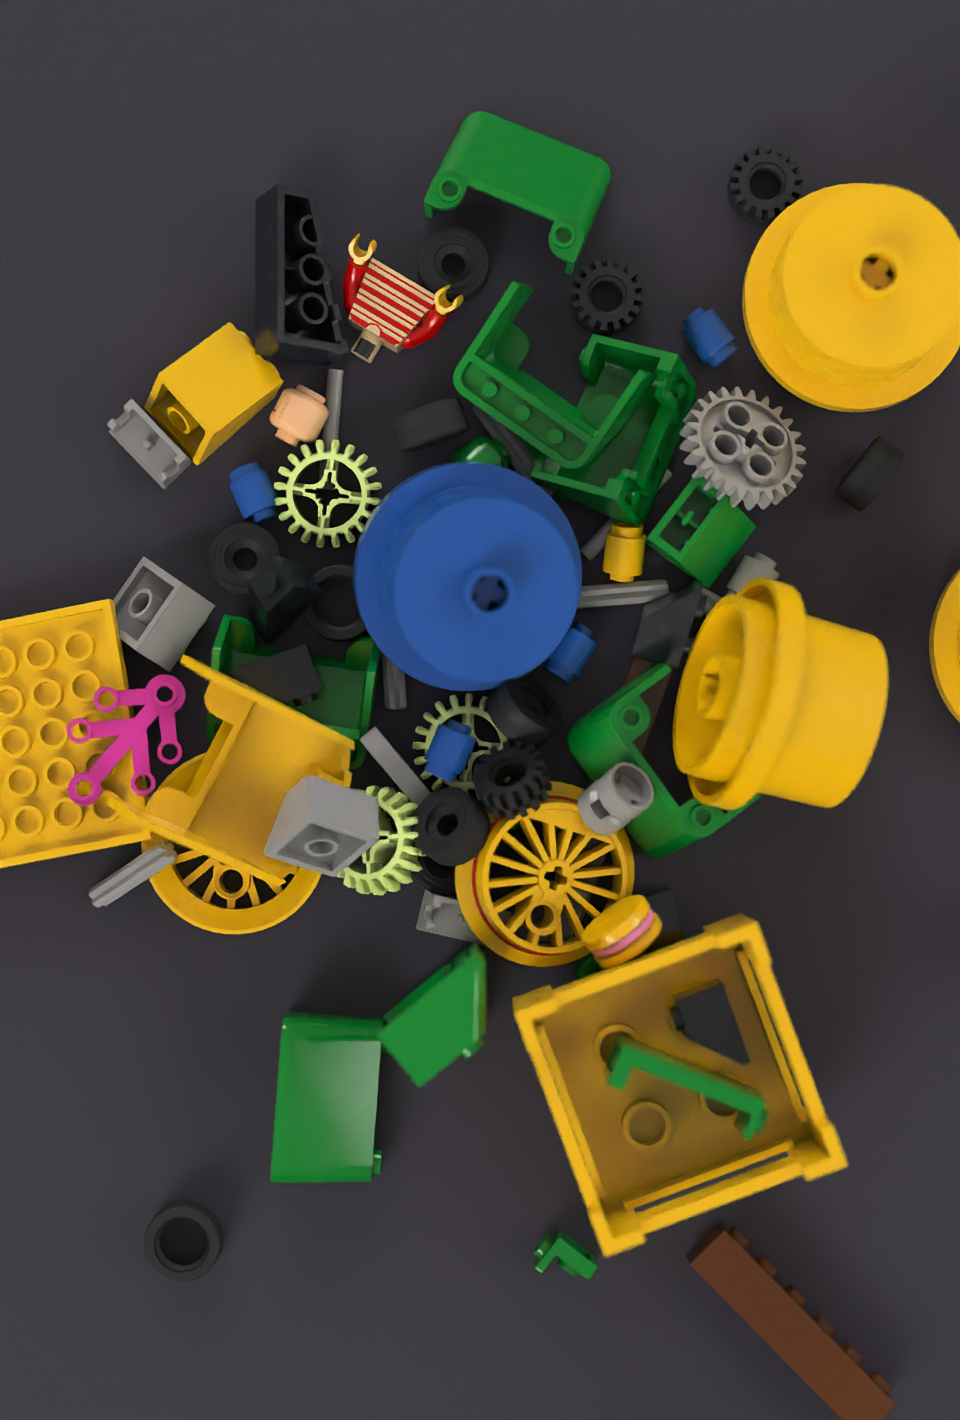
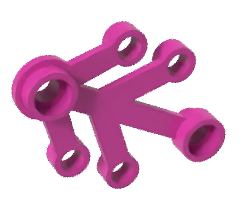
M171 675L156 676L149 681L144 689L115 691L111 687H102L96 691L94 703L102 712H112L117 706L145 705L135 718L95 722L76 718L70 721L67 726V735L71 741L77 744L85 743L93 738L118 736L87 773H78L71 778L68 784V794L76 804L90 806L98 801L102 793L100 783L131 747L134 775L131 778L130 785L133 792L139 796H147L154 791L156 783L153 775L150 773L147 728L158 716L162 742L157 749L158 758L167 765H173L181 759L182 748L177 742L175 713L184 704L185 689L176 677ZM163 687L169 688L173 692L172 699L168 702L160 701L157 698L159 689ZM109 692L113 694L115 699L111 706L103 707L99 704V697L102 693ZM76 724L86 725L88 731L85 737L75 738L72 735V728ZM166 745H174L178 750L177 756L172 760L165 759L162 756V749ZM140 776H147L151 780V786L146 791H139L135 787V781ZM82 781H88L92 784V792L88 796H80L77 793V785Z

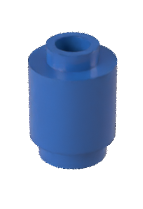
M700 307L682 321L686 328L681 332V335L703 363L708 361L713 369L739 349L733 342L736 339L713 308L705 312Z
M258 462L243 465L229 474L232 482L229 487L244 521L253 520L254 524L259 525L277 516L275 510L281 505H276L274 499L278 498L266 470L261 469Z
M575 621L542 667L570 684L574 676L579 677L598 647V644L593 641L596 633Z
M449 719L447 726L439 723L424 758L427 761L424 771L454 783L457 774L462 775L477 740L469 736L472 728L452 719Z

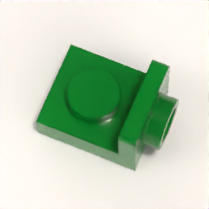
M559 1228L552 1237L546 1234L533 1251V1254L537 1256L534 1260V1268L540 1273L545 1270L555 1256L559 1257L557 1261L559 1266L573 1277L581 1274L589 1280L598 1268L597 1258Z

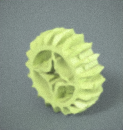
M334 439L332 441L331 451H325L323 440H316L318 453L315 454L311 453L310 448L306 444L302 445L300 448L305 458L300 461L296 455L291 453L287 458L295 465V468L290 471L288 468L280 467L278 470L281 475L289 477L287 484L282 482L274 483L275 489L286 490V497L274 499L276 505L287 504L289 509L279 515V519L284 521L293 517L295 522L290 525L288 531L294 534L300 527H303L305 532L301 537V541L304 543L310 540L312 533L317 534L316 546L319 548L324 547L325 536H331V543L334 548L340 547L339 534L342 533L345 534L349 543L354 542L355 536L351 529L356 526L362 533L365 524L361 522L362 518L365 516L369 519L373 513L367 510L369 504L377 506L382 501L380 498L370 497V490L382 488L380 482L369 484L367 477L377 473L376 467H370L363 471L360 466L367 461L368 456L362 454L356 461L352 460L351 456L354 453L355 446L351 444L346 447L344 454L338 453L340 448L339 440ZM327 460L323 478L318 483L311 485L297 483L300 475L306 468L316 462ZM339 462L347 465L356 474L361 485V493L348 491L340 486L338 482ZM332 472L331 483L336 485L333 490L338 489L339 494L348 495L349 498L331 499L329 506H327L326 515H324L325 505L321 503L323 498L318 499L317 494L309 493L307 490L325 488ZM295 495L306 496L316 502L318 506L317 525L311 523L302 515L297 506ZM341 503L359 505L357 512L348 522L338 527L329 528L332 512L337 505Z
M467 693L465 696V706H458L456 695H451L449 698L453 708L447 711L440 701L436 702L435 707L441 715L435 719L430 713L425 712L423 718L432 725L429 730L421 726L416 727L415 732L425 735L426 740L425 743L413 742L412 747L417 750L425 749L426 755L439 723L443 724L448 719L462 714V724L472 728L469 736L477 739L478 746L489 748L488 750H478V752L471 753L470 759H468V769H464L460 779L455 780L454 783L437 777L438 780L431 787L433 791L440 789L443 783L447 784L449 788L462 789L466 793H468V790L475 789L472 781V765L474 760L483 753L492 755L490 748L495 745L498 751L503 749L502 743L508 741V738L495 726L488 711L485 710L488 697L483 696L479 707L472 706L473 696L471 693ZM474 715L480 716L492 724L499 735L500 743L483 742L474 734ZM425 756L415 758V765L426 763ZM424 771L420 776L425 780L432 774ZM507 777L503 782L509 783L511 778ZM476 791V797H477L478 800H480V798H479V796H478V794H477V791Z
M369 786L366 791L358 789L361 793L378 798L379 838L387 837V839L378 840V842L362 854L363 863L366 864V868L357 858L336 877L344 878L343 885L348 888H356V891L361 894L373 893V895L381 896L386 894L387 891L397 892L400 890V882L403 884L413 882L410 870L419 872L423 869L417 860L419 856L425 857L426 854L419 850L413 840L415 837H418V833L412 832V825L418 823L417 816L414 817L419 806L416 803L409 802V798L404 793H397L391 787L385 786L380 789L378 786ZM386 811L394 819L398 832L392 829L390 818H387Z

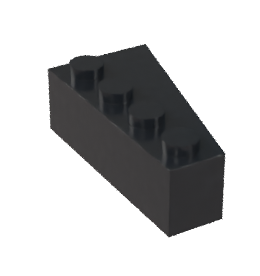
M277 184L256 199L255 354L328 366L348 355L349 349L347 340H342L338 322L342 318L339 304H334L329 282L333 280L330 264L326 265L321 245L325 241L313 191Z

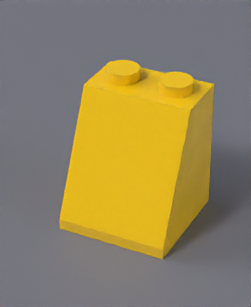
M228 322L158 374L144 408L193 463L198 466L272 401L284 381L280 378L277 368L270 361L264 360L261 355L255 354L250 338L244 332L238 331L231 322Z

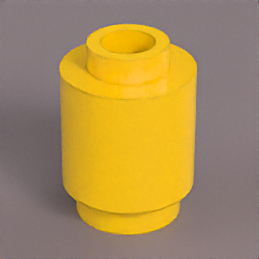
M622 521L611 522V530L606 532L602 569L610 574L611 580L632 582L634 581V576L642 575L646 535L643 534L642 524L635 526Z

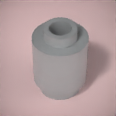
M756 552L753 557L745 555L726 586V589L729 590L726 596L730 594L736 595L743 586L758 577H765L776 581L780 575L774 570L777 563L759 552Z

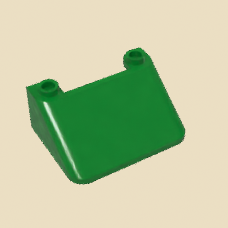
M477 111L469 114L464 119L436 172L423 201L424 214L426 217L433 219L436 209L445 211L457 207L461 203L467 188L470 187L554 222L548 238L550 250L557 258L566 261L565 273L572 276L609 187L611 171L607 163L599 157L491 113Z
M224 614L212 649L211 668L231 677L229 670L283 650L256 646L255 626L245 618ZM359 637L353 640L348 646L346 660L313 655L324 686L322 690L316 692L318 699L295 707L293 700L283 703L354 741V750L351 749L349 770L359 767L363 763L366 754V747L359 739L370 729L382 652L371 637ZM208 711L206 736L211 744L223 720Z

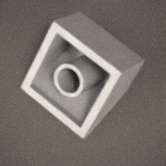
M144 556L114 598L120 639L169 672L183 656L185 649L198 630L206 623L209 614L215 607L213 603Z
M307 775L285 795L264 847V855L335 877L379 840L378 798L361 793L356 789L328 782L321 777Z

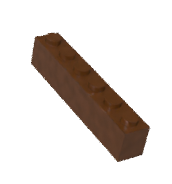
M720 1222L686 1255L690 1265L842 1420H882L896 1406L889 1395L893 1388L876 1370L870 1375L860 1365L865 1360L862 1355L848 1341L842 1346L832 1336L836 1329L821 1313L813 1317L803 1307L808 1302L806 1298L791 1283L785 1288L775 1278L779 1271L764 1255L756 1259L749 1252L747 1247L751 1244L750 1241L735 1226L728 1230Z

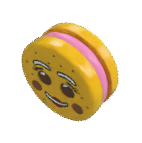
M632 895L614 903L595 917L584 930L582 942L591 951L594 959L602 968H612L627 962L647 948L660 933L662 921L650 908V904L644 896Z

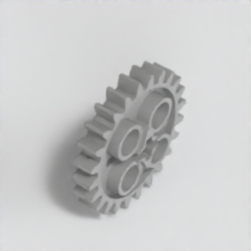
M737 386L730 394L725 387H721L716 394L709 391L703 399L699 398L683 419L685 426L679 434L686 439L680 445V449L691 452L684 460V463L696 465L697 470L693 473V478L704 477L707 480L703 486L704 491L712 487L717 489L716 500L720 501L727 495L730 496V503L734 508L743 500L747 510H751L756 504L764 510L771 502L774 505L779 504L784 497H787L797 487L796 484L803 477L800 470L806 465V461L800 458L806 448L795 444L801 433L789 430L788 427L793 422L792 418L782 420L779 417L782 412L781 406L772 410L768 407L769 397L766 396L759 402L756 400L755 391L752 389L744 397L742 391Z

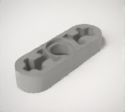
M375 726L359 739L412 803H416L419 806L426 797L432 794Z

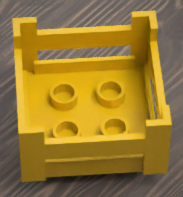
M742 913L703 926V934L553 990L551 985L548 984L512 998L514 1014L534 1062L605 1257L645 1242L643 1236L645 1233L794 1177L803 1175L808 1181L848 1166L834 1127L825 1115L769 964L772 962L758 924ZM748 959L752 963L753 969L755 971L756 977L758 979L759 985L761 987L762 993L764 995L765 1001L767 1003L768 1009L770 1011L771 1017L773 1019L774 1025L776 1027L777 1033L779 1035L780 1041L782 1043L783 1049L785 1051L786 1057L791 1067L793 1076L795 1078L796 1084L798 1086L799 1092L804 1102V1107L802 1106L801 1100L799 1098L798 1092L796 1090L795 1084L793 1082L792 1076L790 1074L789 1068L787 1066L786 1060L784 1058L783 1052L781 1050L780 1044L778 1042L777 1036L775 1034L774 1028L772 1026L770 1017L768 1015L767 1009L765 1007L764 1001L762 999L761 993L759 991L758 985L756 983ZM719 979L724 984L751 1063L742 1065L691 1041L686 1036L684 1029L677 1032L668 1009L675 1006L672 995ZM618 1034L756 1088L766 1101L764 1108L769 1109L762 1131L760 1133L754 1131L750 1141L742 1138L734 1125L739 1109L635 1067L631 1070L624 1090L608 1085L603 1071ZM785 1151L787 1152L788 1157L635 1213L634 1208Z

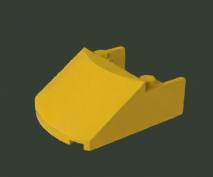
M183 655L180 661L182 664L211 680L204 698L208 711L223 720L186 793L172 787L161 788L152 795L144 810L113 796H110L107 804L133 824L279 887L286 882L283 878L292 872L297 865L265 856L264 847L285 795L307 775L321 777L328 782L349 788L352 779V772L349 771L351 749L354 750V741L260 691Z

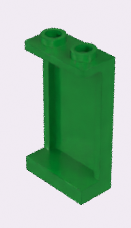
M618 1034L603 1071L608 1085L624 1090L631 1070L635 1067L739 1109L734 1125L742 1138L750 1141L754 1131L758 1133L762 1131L769 1109L764 1108L766 1101L756 1088Z

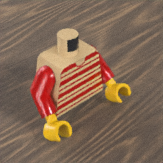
M357 234L349 244V253L352 257L349 258L343 280V308L349 315L350 325L361 332L351 352L371 363L382 345L399 353L403 348L413 349L435 338L449 318L450 311L463 303V295L461 294L453 303H450L446 299V291L451 287L450 284L439 289L436 294H433L374 258L369 263L367 259L375 252L377 243L373 239L368 251H363L358 247L360 234Z

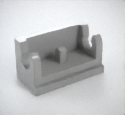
M131 398L123 406L124 413L115 420L113 418L108 422V427L110 428L108 432L163 489H166L193 462Z
M425 890L415 929L469 942L476 941L478 944L484 945L464 919L457 897ZM505 909L497 913L503 924L510 920L512 912Z

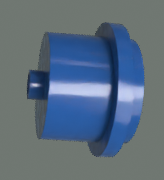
M469 461L446 463L420 471L407 478L388 493L374 509L365 524L356 548L353 565L354 595L360 617L370 637L383 654L403 672L428 685L455 691L487 690L499 687L506 679L514 677L517 680L528 674L547 659L560 644L574 619L579 604L582 587L581 556L574 531L567 517L550 495L537 484L516 472L494 464Z

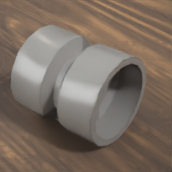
M627 762L618 763L579 795L577 803L579 814L583 822L592 831L605 836L615 834L627 825L631 819L636 818L653 803V785L648 776L639 767Z

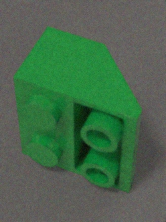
M700 477L691 479L646 538V544L691 579L701 581L702 587L708 590L756 528V525L737 506L735 508L731 506L728 496L725 495L720 501L716 500V488L712 487L704 491L703 486L707 480Z

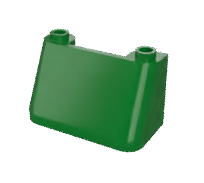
M592 334L587 347L583 348L578 360L579 369L582 371L583 378L587 382L577 406L580 411L584 412L589 403L599 395L609 394L620 399L639 369L652 371L657 375V378L622 429L587 465L577 469L564 468L541 452L533 460L530 477L537 485L624 523L638 526L644 522L681 438L679 433L685 426L683 419L695 404L697 386L679 354Z
M288 1011L283 1019L271 1182H372L373 1174L381 1173L382 1150L375 1149L374 1138L381 1055L390 1051L377 1037L376 1033L384 1028V1018Z

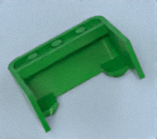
M512 281L457 365L453 375L455 388L466 399L560 466L568 469L584 467L622 429L657 378V375L652 371L639 369L620 399L609 394L599 395L589 403L584 412L580 411L520 368L529 355L530 341L527 334L514 325L513 321L534 289L527 284Z
M653 664L571 725L565 738L568 751L591 783L599 780L613 766L622 762L634 764L648 776L654 790L653 803L636 818L631 819L624 828L644 854L655 858L665 857L713 834L762 797L760 793L756 792L747 803L735 810H726L703 804L697 801L695 797L689 798L678 806L632 741L644 733L650 723L649 709L640 697V694L672 671L667 664Z
M476 941L464 948L382 1016L388 1024L376 1033L377 1037L419 1088L460 1054L466 1059L484 1044L480 1037L486 1031V953Z

